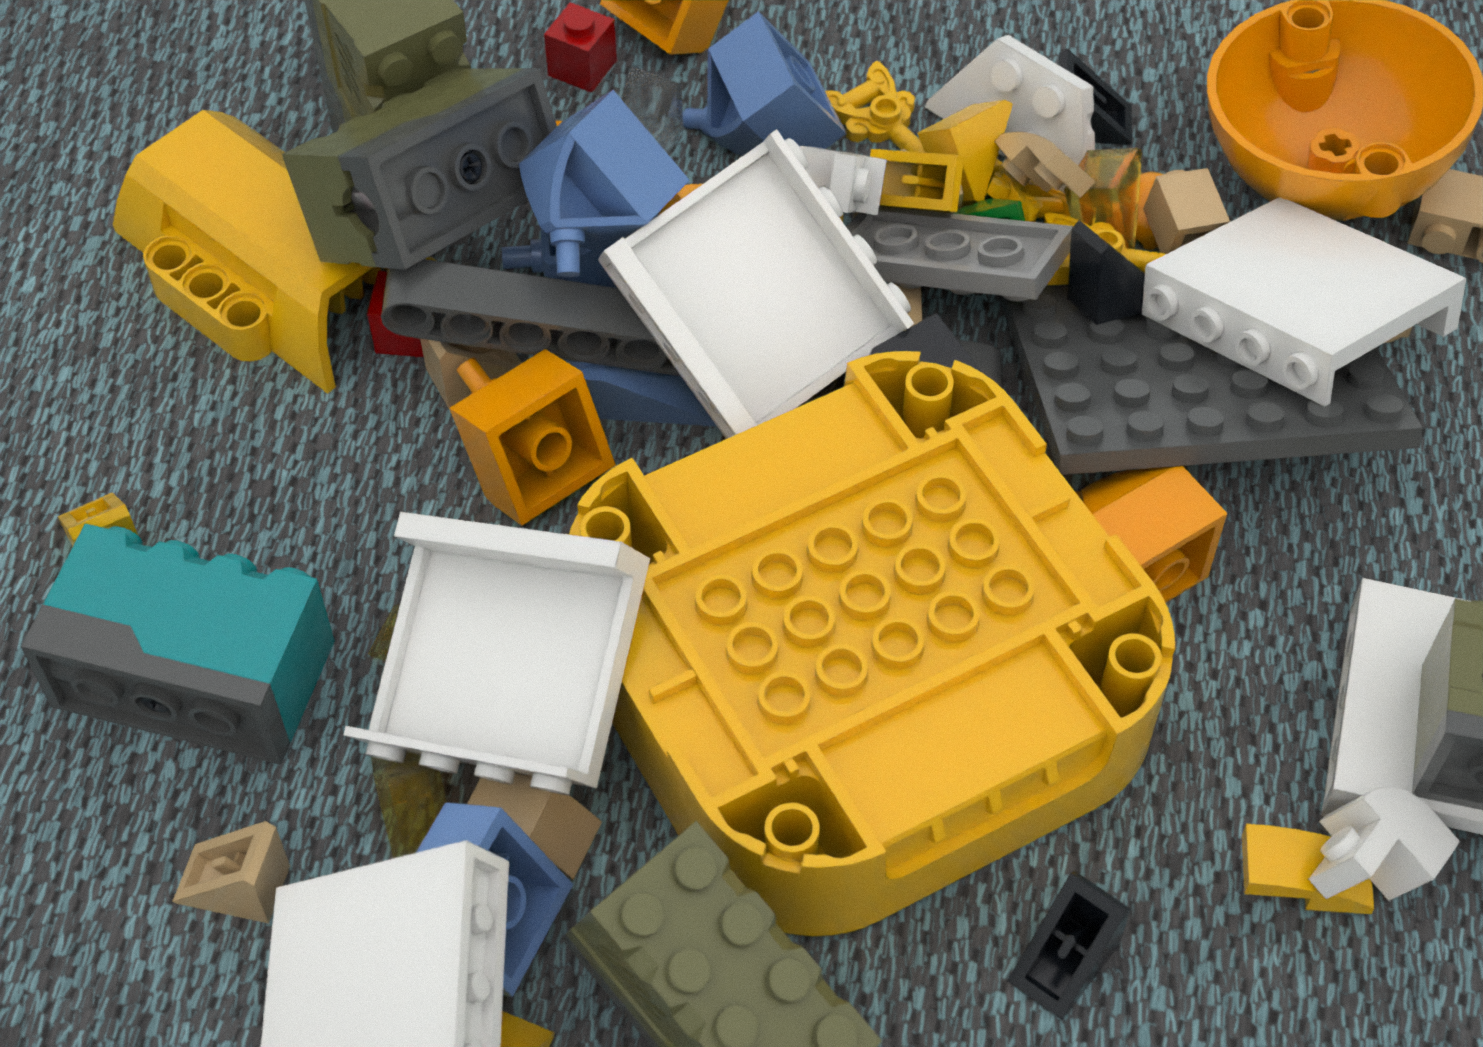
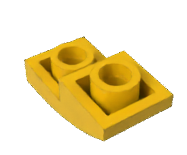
M1246 823L1242 833L1244 894L1305 898V909L1314 911L1372 914L1374 910L1373 887L1370 879L1358 883L1328 899H1325L1309 880L1310 876L1325 858L1320 849L1331 836L1292 828Z

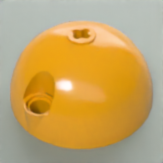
M1291 0L1254 14L1236 26L1222 40L1212 56L1207 72L1208 111L1215 136L1233 170L1256 193L1269 202L1280 197L1335 221H1346L1363 216L1383 218L1395 213L1398 208L1417 199L1434 187L1463 154L1482 113L1483 75L1476 58L1465 43L1450 29L1430 16L1405 5L1386 0Z

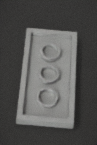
M879 206L878 215L859 212L847 226L852 236L858 234L869 244L877 259V263L873 266L885 282L897 283L900 287L909 289L922 286L949 289L952 293L959 295L973 293L1000 295L1010 301L1036 300L1070 253L1071 231L1073 226L886 206Z

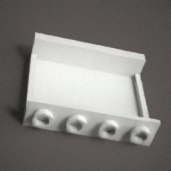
M777 129L770 133L761 144L652 219L647 225L641 227L627 238L622 237L609 246L598 259L726 439L797 408L844 374L847 362L869 356L872 348L915 324L907 314L911 311V307L903 292L894 283H885L873 266L877 263V259L869 244L860 235H851L839 218L843 215V211L835 196L826 187H817L805 170L809 167V163L801 148L791 138L784 140Z
M1278 197L1146 264L1142 315L1325 407L1331 402L1335 371L1416 324L1443 337L1458 329L1466 278L1304 206Z
M400 512L394 536L415 546L369 730L345 726L343 735L368 743L365 755L387 761L403 763L405 753L408 752L421 755L420 766L457 774L460 762L476 765L474 776L500 783L513 784L515 773L532 776L530 787L562 795L570 794L572 784L597 788L650 558L619 541Z
M1362 578L1350 607L1321 816H1326L1376 788L1390 786L1412 793L1422 664L1455 600L1454 597ZM1420 798L1437 814L1447 827L1483 835V810Z
M466 840L277 887L261 1047H500L509 861Z

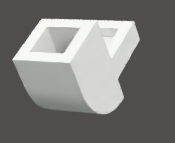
M800 146L809 163V167L805 170L818 188L824 186L831 191L843 212L878 215L887 163L886 159L811 146Z
M1397 787L1376 788L1332 811L1319 821L1332 837L1321 847L1320 852L1325 858L1310 876L1309 880L1324 898L1328 899L1358 883L1370 879L1386 899L1390 901L1434 880L1460 841L1437 814L1414 794Z

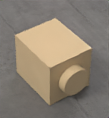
M1208 168L1192 171L1173 170L1164 175L1156 176L1143 208L1159 250L1165 254L1230 222Z

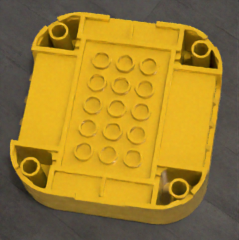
M893 351L877 353L847 362L844 387L646 475H643L634 459L630 458L600 477L586 491L577 504L578 514L568 535L619 541L650 558L612 724L677 834L680 835L697 821L728 857L730 869L748 889L756 891L775 913L776 924L784 933L802 936L843 934L865 928L1110 801L1134 778L1149 748L1170 678L1175 651V634L1168 607L1156 585L1117 534L1109 537L1046 455L1047 443L1013 399L991 378L957 360H954L952 368L936 363L920 361L921 352Z

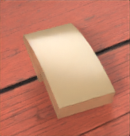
M1027 132L1002 133L994 141L1007 156L1001 165L1023 186H1026L1032 179L1047 193L1052 187L1058 191L1065 184L1081 198L1096 182L1056 145L1044 137Z

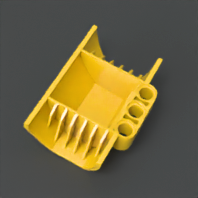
M202 110L135 156L125 175L117 198L113 219L114 230L144 253V263L156 297L228 354L240 361L252 362L261 360L271 352H274L328 394L336 388L327 346L328 310L332 313H344L346 311L344 294L353 299L364 297L362 280L367 284L375 285L377 273L381 271V268L362 266L360 263L354 262L350 264L320 262L282 154L285 152L238 118L223 112ZM431 256L425 258V259H427V260L437 261L436 259H434V258L431 257Z

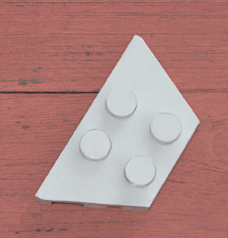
M1009 35L996 39L927 100L925 108L943 119L972 104L1007 100L1013 106L1004 133L1027 132L1044 137L1056 145L1089 175L1088 156L1095 154V134L1091 127V115L1094 112L1093 86ZM999 149L998 154L1007 158L1003 151ZM1065 184L1059 189L1085 206L1096 197L1095 185H1092L1081 198Z

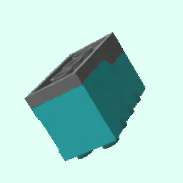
M85 523L30 627L21 648L52 708L281 765L335 639L318 579L299 569L291 567L282 568L281 570L275 569L267 575L257 572V567L254 563L237 554L217 555L211 561L200 559L196 549L182 541H159L153 547L143 545L142 539L126 528L113 526L107 529Z

